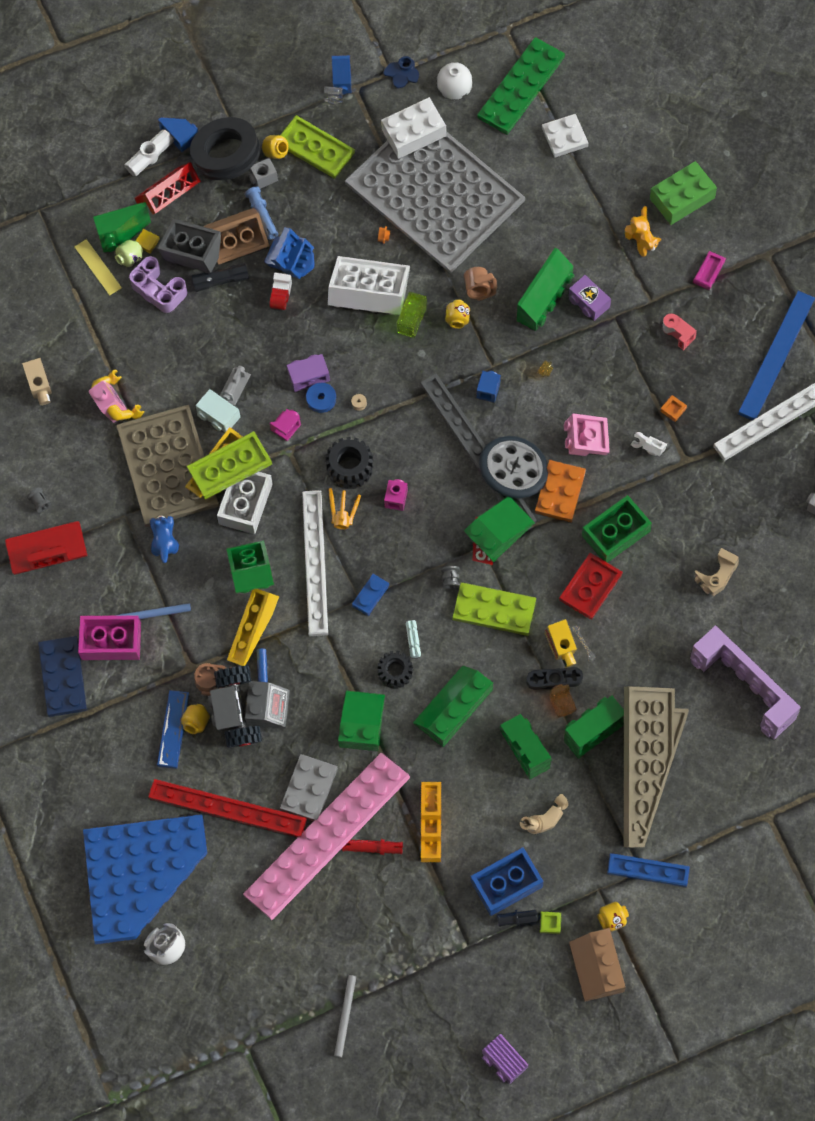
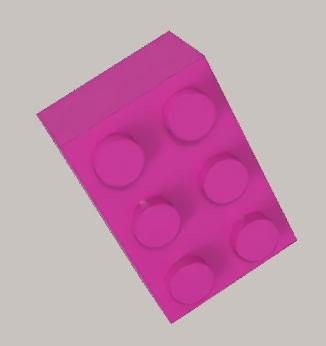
M138 615L80 616L78 653L81 660H140L141 621Z

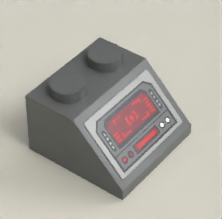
M249 682L245 714L246 724L249 726L286 728L290 690L269 682Z

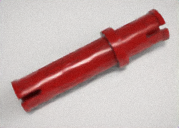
M385 839L380 841L349 840L343 846L342 852L380 853V855L385 853L402 854L403 842L385 841Z

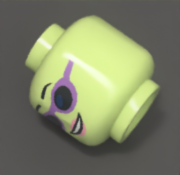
M127 240L116 248L115 259L120 265L123 264L126 267H130L141 260L143 249L137 241Z

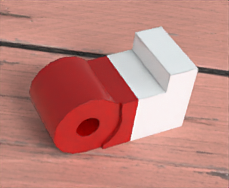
M274 273L270 308L285 310L292 286L291 275Z

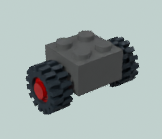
M249 666L231 667L215 671L216 687L221 689L210 690L211 695L208 696V701L214 711V715H212L213 726L217 727V730H230L225 732L227 748L262 742L260 726L246 727L241 691L238 688V685L251 682Z

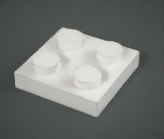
M576 114L542 124V130L554 157L588 147L587 138Z

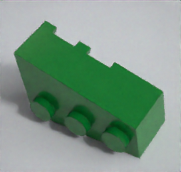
M519 714L501 724L500 732L527 777L531 780L549 770L552 759L542 745L538 735L532 731L529 720L527 718L524 719Z

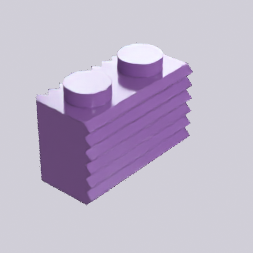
M501 1034L482 1050L484 1055L482 1059L489 1067L493 1065L497 1069L496 1075L502 1082L507 1081L511 1084L528 1068L526 1061Z

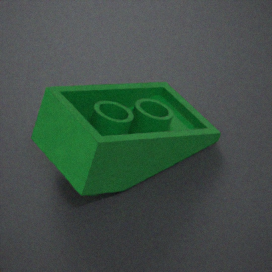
M146 202L93 217L103 253L115 251L119 245L127 240H131L151 223Z
M507 497L475 519L464 532L495 562L535 522L511 497Z
M346 691L338 738L339 748L378 752L385 701L384 694Z

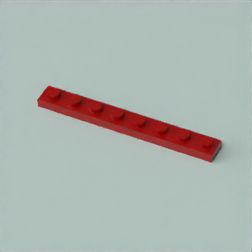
M154 779L148 797L149 800L297 838L302 836L307 821L305 817Z

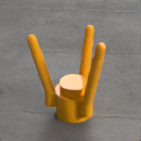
M329 488L332 514L331 523L337 529H348L349 525L353 524V518L361 495L357 496L350 516H348V512L344 511L346 491L343 490L340 511H337L336 514L332 488Z

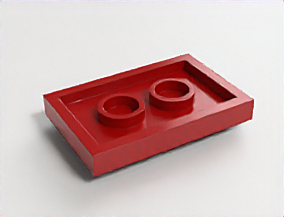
M589 553L559 597V601L592 620L623 572L594 554Z

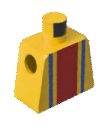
M566 619L547 626L544 633L555 659L562 658L565 668L575 665L576 661L573 654L577 648ZM560 645L566 646V649L561 648Z

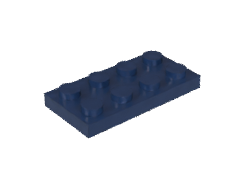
M77 636L38 642L48 717L87 711Z

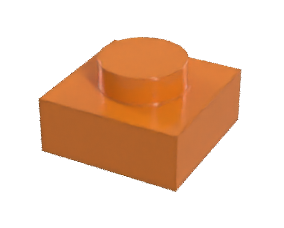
M672 395L661 407L660 412L676 422L687 409V405Z

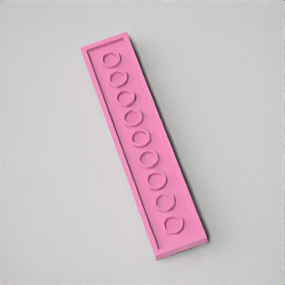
M380 753L320 814L319 818L302 833V836L298 837L243 893L245 898L268 918L273 920L409 780V774L384 754Z

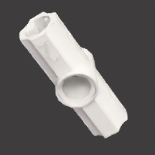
M162 129L153 139L141 145L140 151L124 164L125 168L131 175L137 176L149 164L157 162L158 156L174 142L173 137L169 132Z

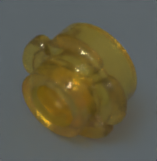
M544 360L537 372L542 375V378L544 376L548 377L554 368L551 366L552 362L550 361L549 363Z

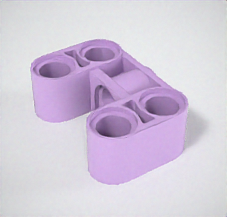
M151 256L146 257L130 273L132 288L162 312L169 313L187 296L185 281L180 277H175L166 286L162 285L156 280L160 275L157 259Z

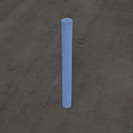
M189 603L114 616L138 615L139 619L191 611V606Z

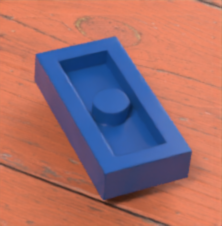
M372 574L352 603V607L369 616L388 589L389 583Z

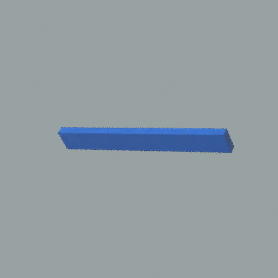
M800 291L797 292L738 415L752 421L758 417L813 305L815 297Z

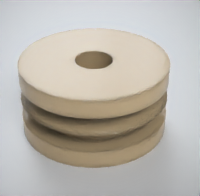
M356 394L351 400L352 407L355 410L361 411L366 408L367 402L364 395Z

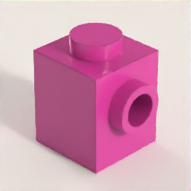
M399 479L388 481L384 499L385 508L404 510L408 492L407 483Z

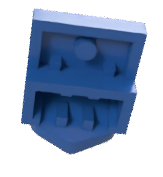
M284 227L281 236L275 237L265 258V263L270 267L283 271L287 275L300 279L314 269V247L305 238H300L291 228Z

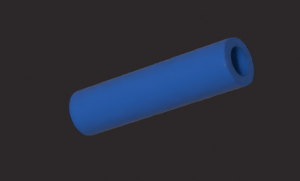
M257 649L258 682H268L266 649Z

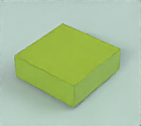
M541 912L540 933L560 934L561 913Z

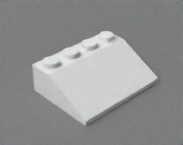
M338 256L329 284L328 305L401 315L410 266Z

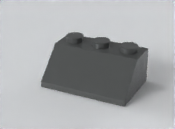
M173 219L157 249L165 261L211 273L219 259L221 232Z

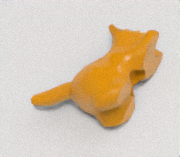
M647 206L642 208L641 216L632 217L630 225H627L625 228V237L628 240L635 239L637 241L638 252L643 257L647 255V250L654 251L658 242L661 241V238L653 237L647 220Z

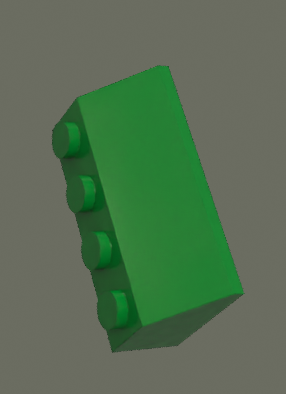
M554 248L517 304V322L534 331L539 326L542 327L544 325L547 313L553 311L556 305L555 301L563 296L566 284H570L575 275L573 274L574 266L559 249Z
M463 665L413 724L444 747L493 691V682L479 671Z

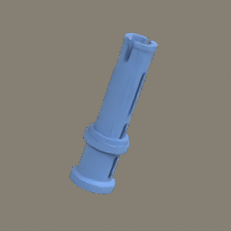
M252 187L245 192V196L249 198L251 209L255 208L258 211L267 238L269 240L274 239L275 236H278V232L266 209L267 203L260 194V188Z

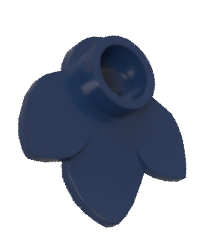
M408 56L401 57L398 62L390 63L384 70L385 76L393 77V84L396 88H403L407 85L408 81L417 83L419 79V72L415 68V63Z

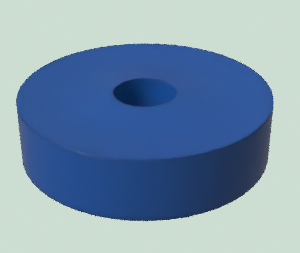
M316 383L307 391V404L315 412H328L335 406L336 392L327 383ZM324 396V399H318V397Z

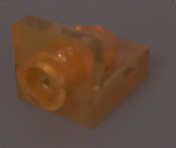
M557 685L550 691V699L558 718L577 710L569 692V685Z

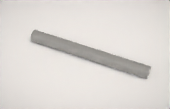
M348 975L334 1056L342 1058L356 982V976Z

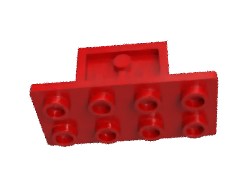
M79 521L5 540L14 575L87 556Z

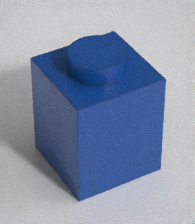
M482 371L477 388V398L495 403L501 375L494 371Z

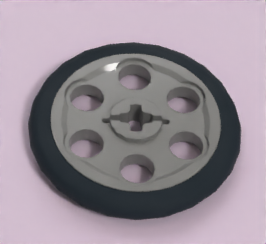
M515 436L499 437L489 442L482 450L479 458V468L482 477L497 493L511 498H526L537 494L546 484L548 477L546 458L541 450L528 440ZM506 448L514 449L515 454H509ZM528 455L533 461L527 462L523 456ZM493 456L499 457V458L501 459V462H500V463L494 462V461L492 460V457H493ZM517 460L516 469H514L513 473L510 474L512 471V465H514L515 461ZM531 471L535 473L536 477H528L527 472ZM500 472L505 476V478L499 479L496 477L495 473ZM513 480L520 481L522 483V486H515L513 484Z

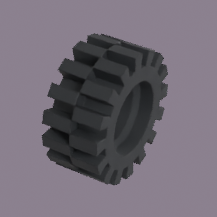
M390 651L389 655L385 653L384 658H380L378 674L379 679L382 680L384 685L387 684L389 688L394 686V689H398L397 686L402 688L405 683H409L413 673V665L409 656L406 657L405 653L400 654V651H396V653ZM393 663H398L403 668L402 673L398 676H392L388 672V667Z

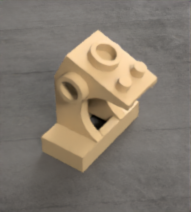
M721 548L718 553L719 571L712 576L695 571L696 583L701 582L702 585L700 586L707 595L711 593L714 597L724 590L732 573L738 566L739 557Z

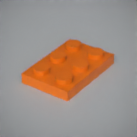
M549 460L547 481L540 491L535 513L572 522L586 469Z

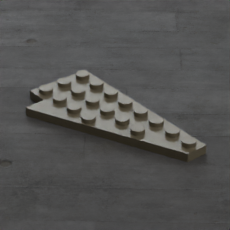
M624 687V847H645L689 709L675 708V689Z

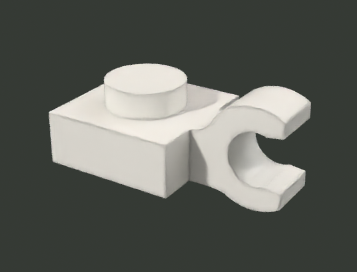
M640 432L634 435L636 438H639L640 442L633 441L631 443L634 448L643 446V449L654 456H660L667 446L666 443L651 436L648 438Z

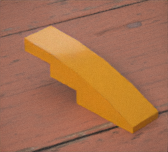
M421 782V862H441V782Z

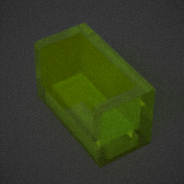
M409 291L397 321L398 333L415 338L427 308L426 296Z

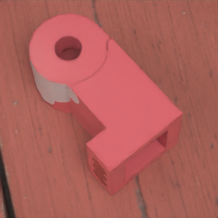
M667 314L663 319V331L668 335L674 336L678 340V347L682 350L696 338L697 330L677 315Z

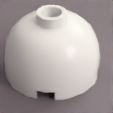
M449 63L440 69L437 76V88L446 98L460 99L466 93H470L472 75L463 64Z
M170 923L163 924L165 927L161 929L155 928L144 942L146 951L144 950L145 954L157 964L168 965L174 963L185 950L183 934L174 924Z

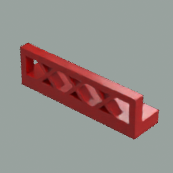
M190 162L177 167L134 199L137 204L146 202L153 215L201 181ZM188 172L191 175L193 182L186 181ZM176 181L181 183L180 190L175 189ZM165 189L170 191L169 199L164 197ZM153 197L159 199L158 207H155L151 200Z

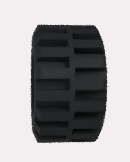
M347 437V440L340 438L338 443L333 442L332 448H328V454L325 457L328 477H331V481L333 483L336 482L338 487L344 485V489H349V486H352V489L357 488L356 485L363 486L364 481L368 482L369 476H372L373 455L370 447L366 446L363 440L359 442V438H354V440H351V437ZM347 457H354L360 461L359 465L353 469L342 468L339 463Z

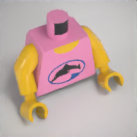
M113 370L108 376L93 381L88 392L101 412L113 423L118 420L130 419L131 417L134 419L141 418L144 411H139L141 406L135 405L132 411L127 410L110 385V383L115 385L121 379V376L117 377L115 375L117 370Z

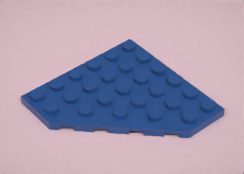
M203 815L83 829L95 944L136 939L147 923L149 924L156 916L163 904L177 891L179 885L193 872L200 860L204 859L207 855Z

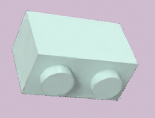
M210 389L196 404L197 415L202 420L211 422L212 426L218 431L226 432L240 418L238 408Z

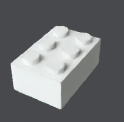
M430 97L381 120L382 131L398 159L446 137V125Z
M257 472L228 487L217 514L219 525L255 534L272 487L271 475Z

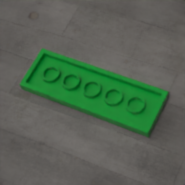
M535 37L477 114V118L508 135L565 58V53Z

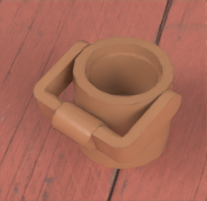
M473 267L464 273L466 291L470 298L480 301L496 294L497 280L492 273L488 274L485 268Z
M205 663L196 669L195 685L201 691V695L209 696L211 695L210 690L217 688L214 672L218 671V669H226L225 666Z

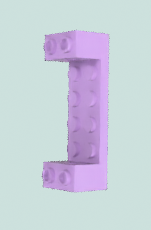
M715 625L693 646L690 657L691 663L697 669H701L704 672L721 657L722 662L727 667H731L736 671L735 674L740 680H745L755 694H759L764 698L763 701L770 709L763 716L760 724L761 731L767 737L776 739L796 720L801 707Z

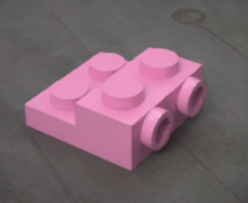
M572 414L564 422V431H567L568 434L565 440V448L569 450V454L587 456L589 453L607 455L609 453L607 418Z

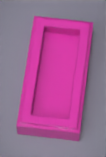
M709 251L693 283L710 290L726 258Z

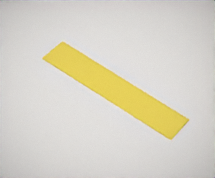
M87 239L75 246L109 295L122 288Z

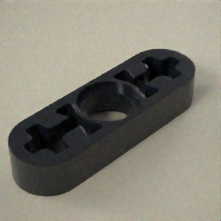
M577 667L533 670L528 673L526 683L533 690L577 687L583 681V672ZM563 673H566V677H571L572 673L579 676L577 681H573L572 678H566V682H563ZM552 674H557L560 676V681L552 683L549 677ZM543 675H546L547 684H544V680H538V684H534L530 680H533V676H537V679H543Z

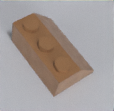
M255 208L203 226L221 232L218 265L269 247L259 213Z
M610 928L588 933L569 942L585 1002L625 991L626 986Z

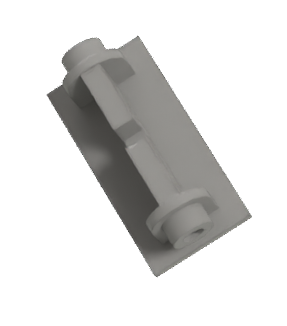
M242 366L233 368L220 394V397L234 406L251 374L244 371L245 368Z

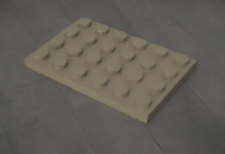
M189 405L117 425L146 527L150 526L152 518L156 519L158 516H164L166 519L168 516H171L173 519L219 507L216 494L207 499L203 496L199 498L185 488L192 478L187 466L204 457Z

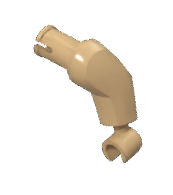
M560 794L554 801L558 806H552L544 815L523 817L521 820L524 823L520 822L521 828L528 830L531 834L542 833L554 828L563 815L561 810L568 807L567 798Z

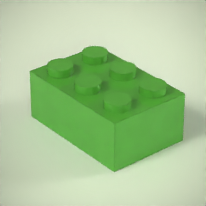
M695 161L652 187L650 200L669 224L672 225L715 199L717 187Z

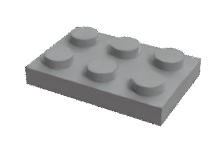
M300 754L280 810L305 817L311 821L317 820L322 813L338 766Z

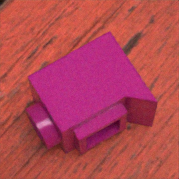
M286 409V411H282L275 422H270L269 424L272 432L288 441L300 427L301 422L297 412Z

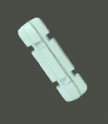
M407 621L406 629L411 658H417L421 656L416 621Z

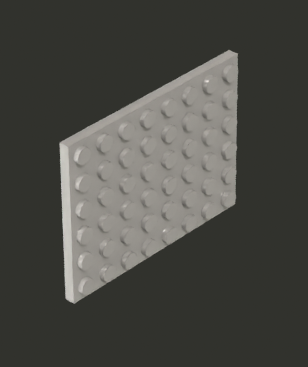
M446 132V137L399 159L387 140L345 180V184L450 274L525 201V197L448 132Z

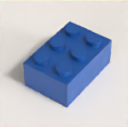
M524 847L471 876V884L490 916L543 888L544 882Z

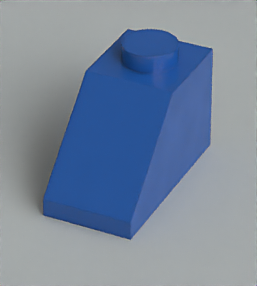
M350 55L332 56L334 94L344 95L352 93Z
M158 119L160 129L170 133L174 139V145L181 152L191 146V142L198 132L197 127L193 123L190 124L186 119Z

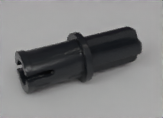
M515 910L512 913L497 914L499 927L514 924L519 926L522 923L537 922V910L520 912Z

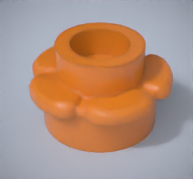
M387 226L379 228L377 242L385 244V241H389L390 230H387Z

